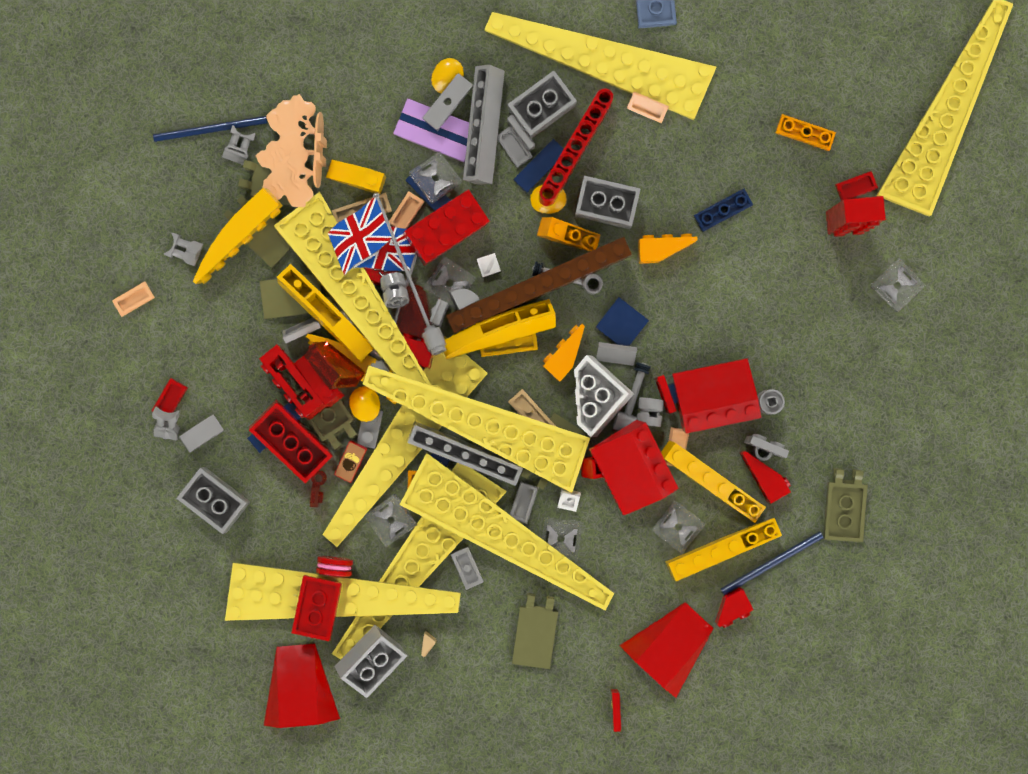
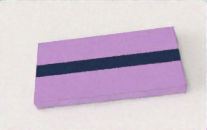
M407 98L393 134L465 162L469 122L450 115L437 131L422 119L431 107Z

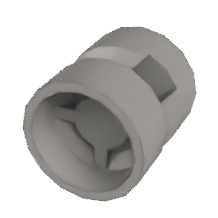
M394 272L380 278L386 307L399 308L409 303L404 274Z
M764 390L757 395L760 412L763 414H777L784 408L785 400L782 393L778 390Z
M639 397L638 408L641 411L637 414V420L646 422L648 426L661 427L662 416L660 412L663 411L664 400Z

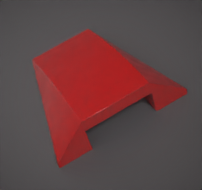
M684 602L619 646L659 685L676 698L714 628Z
M316 644L277 646L264 726L276 728L310 726L341 719Z

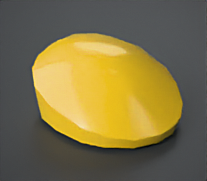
M447 58L436 65L431 81L432 86L437 92L442 94L458 73L464 76L461 63L453 58Z
M542 185L533 190L530 198L531 205L540 213L553 214L559 212L566 204L567 198L563 189L555 203L547 207L539 202V191ZM549 192L543 193V197L546 199L553 197Z
M363 386L352 392L349 398V405L354 417L364 422L374 420L380 412V401L376 391Z

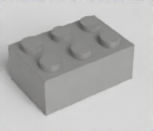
M552 71L507 104L510 114L517 118L532 139L576 107L577 100L557 73Z
M584 176L574 217L631 229L641 189Z
M201 467L176 498L222 534L229 531L250 503L248 499L206 467Z
M374 625L334 667L343 681L367 698L407 657V654L398 642Z

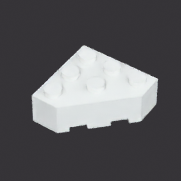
M586 355L574 369L578 412L577 425L590 437H597L634 393L595 357Z

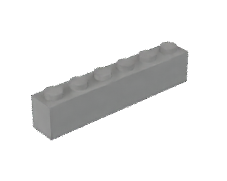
M492 65L475 66L463 180L477 185L492 184L505 71Z
M416 421L407 439L409 444L515 486L523 470V467L494 452Z

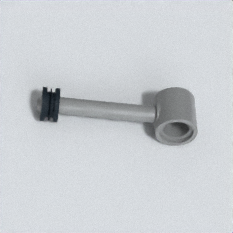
M536 261L532 267V276L550 269L543 267V263L538 264ZM590 274L573 282L582 285L585 291L592 295L599 293L603 286V281L597 274ZM594 279L599 283V286L596 289H590L587 284L590 280Z
M636 362L637 368H634V370L637 371V375L631 390L634 395L627 402L625 411L617 413L612 428L619 431L637 420V417L631 414L644 375H649L648 369H651L646 363Z

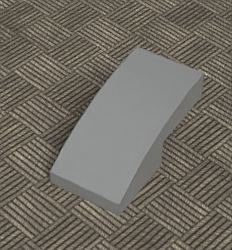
M213 414L179 436L188 452L191 453L222 433L224 429Z

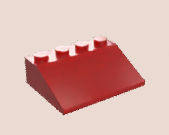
M748 358L672 373L681 427L686 434L761 418L759 400Z
M635 420L589 449L623 516L662 500L679 489L646 422Z

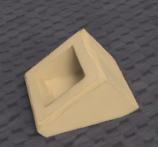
M425 631L421 654L423 657L428 654L437 641L427 631Z

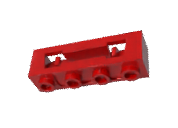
M278 344L259 358L263 363L261 368L267 374L271 373L274 377L273 383L278 389L282 387L286 392L284 397L290 404L293 402L297 406L295 411L301 418L305 417L311 420L327 407L306 381L294 362ZM275 367L281 372L287 369L302 389L310 393L314 399H311L306 393L300 397L287 379L277 372Z

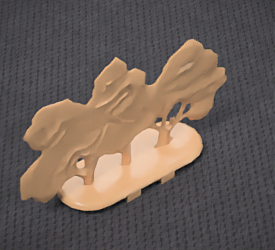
M300 94L293 95L291 100H283L266 115L270 127L280 135L278 141H271L266 146V150H262L255 155L262 167L269 168L272 171L263 180L262 188H267L277 200H280L285 195L292 207L306 206V202L310 201L314 196L307 180L313 176L314 185L316 188H319L321 185L322 167H326L323 148H327V140L323 136L322 112L317 114L314 128L309 118L314 115L316 107L312 102L304 101ZM302 116H307V120H304ZM302 121L307 124L305 128H308V130L302 129L298 122ZM309 134L315 135L314 150H306L303 145L305 137ZM309 155H314L313 171L305 167ZM305 175V178L300 179L299 176Z

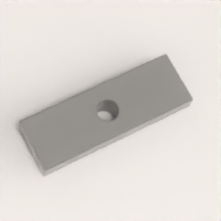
M458 73L422 119L438 131L473 88V84ZM450 100L451 104L445 105V102Z

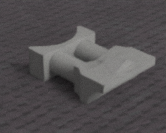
M232 125L230 131L232 136L229 145L224 149L222 158L243 165L244 160L248 158L247 150L250 141L254 140L255 133L242 135ZM239 137H242L243 140L240 148L236 147Z
M172 233L174 239L173 246L164 255L171 258L175 256L183 259L189 265L196 266L204 244L196 241H186L181 239L180 235ZM177 245L186 248V251L183 252L176 249Z
M438 299L436 305L431 309V324L438 327L442 326L450 306L447 302Z
M155 407L152 413V417L157 419L153 429L154 436L178 440L180 427L176 422L179 418V411L167 413Z

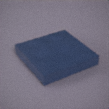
M618 297L595 328L617 345L630 346L649 320Z

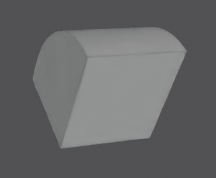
M455 288L448 291L455 308L458 310L480 300L474 292L468 289Z

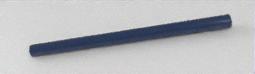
M266 116L153 134L154 142L230 130L232 125L235 128H242L268 122Z
M819 531L721 588L723 595L730 593L823 539L822 533Z

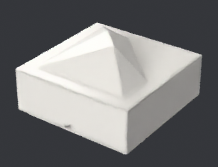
M495 253L477 259L482 277L501 272Z
M562 488L557 508L576 512L581 492L573 491L571 493Z

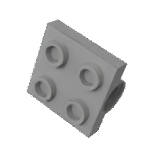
M759 434L746 436L744 443L753 446V456L758 460H768L772 455L787 458L789 451L784 449L785 445L776 441L766 442L767 438ZM759 448L767 451L764 457L758 455Z

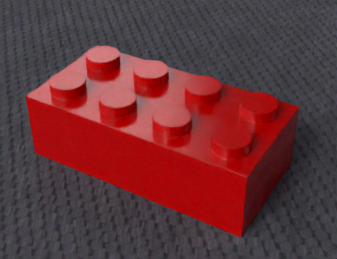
M468 189L405 230L403 235L423 265L426 266L488 225L490 221Z
M884 196L844 199L827 210L828 234H834V237L845 236V234L853 232V235L865 234L864 232H868L869 229L880 226V223L886 220Z
M277 399L249 426V431L305 484L333 456L332 452Z

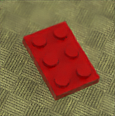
M303 575L291 633L331 641L342 583Z

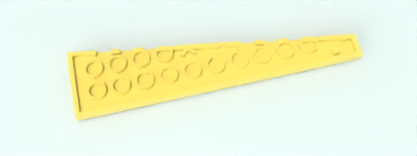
M992 0L876 196H884L885 200L926 216H932L1013 3L1005 0Z
M495 12L491 13L485 27V31L626 92L631 94L637 92L668 105L669 110L692 120L695 119L716 70V66Z
M318 192L310 201L306 202L305 207H298L276 223L274 228L393 373L431 385L365 269L352 268L344 276L328 236V232L338 222H336L321 193Z
M444 352L434 355L431 368H424L423 370L432 386L464 397H468L488 374L466 354L446 359ZM402 405L324 531L323 536L338 547L420 453L422 448L407 443L415 421L439 430L442 425Z
M368 365L362 383L364 386L571 493L573 492L590 441L589 437Z
M426 453L400 502L401 506L603 610L607 609L614 592Z
M456 463L452 470L453 473L495 504L507 492L470 467ZM421 517L379 582L420 587L464 538ZM393 615L356 616L332 654L341 660L374 625L381 629Z
M233 563L225 621L295 618L303 575L342 583L336 617L458 613L461 593Z

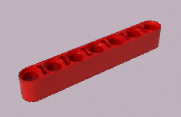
M604 88L597 92L539 191V202L543 206L547 207L555 203L611 108L613 93L609 89ZM600 98H607L608 102H601ZM596 113L599 115V118H592L590 114ZM588 129L590 133L583 134L581 130ZM579 145L581 149L573 150L571 146ZM567 160L571 162L572 165L564 166L562 164V161ZM558 176L562 181L557 183L552 178ZM549 192L553 197L546 199L543 197V193Z

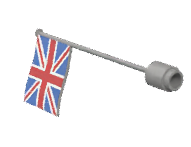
M375 192L373 199L365 206L337 223L328 232L343 274L345 276L356 264L378 252L392 239L427 326L424 329L425 332L422 333V337L428 352H431L432 356L446 351L445 346L447 344L440 327H435V325L431 326L379 198L380 194Z
M391 227L409 273L412 275L417 254L403 235L404 231L408 228ZM392 239L378 252L353 267L383 271H404ZM406 278V289H407V288H408V285H409L408 278ZM401 307L396 310L393 319L395 323L397 322ZM382 358L380 361L370 365L388 372L390 370L386 367L387 364L384 363Z

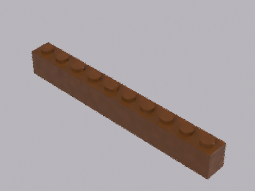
M622 237L446 316L453 332L458 333L478 322L512 310L632 257L631 251L625 238Z

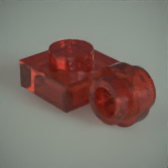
M321 470L311 478L313 484L310 507L318 508L324 500V492H321L320 486L327 481V475ZM318 474L322 476L321 482L316 480Z

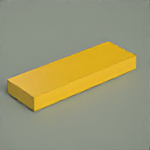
M536 333L480 349L481 357L538 350Z

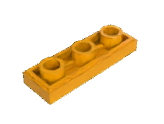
M784 114L781 115L775 132L830 151L836 134L834 131ZM803 130H808L809 135L804 134Z

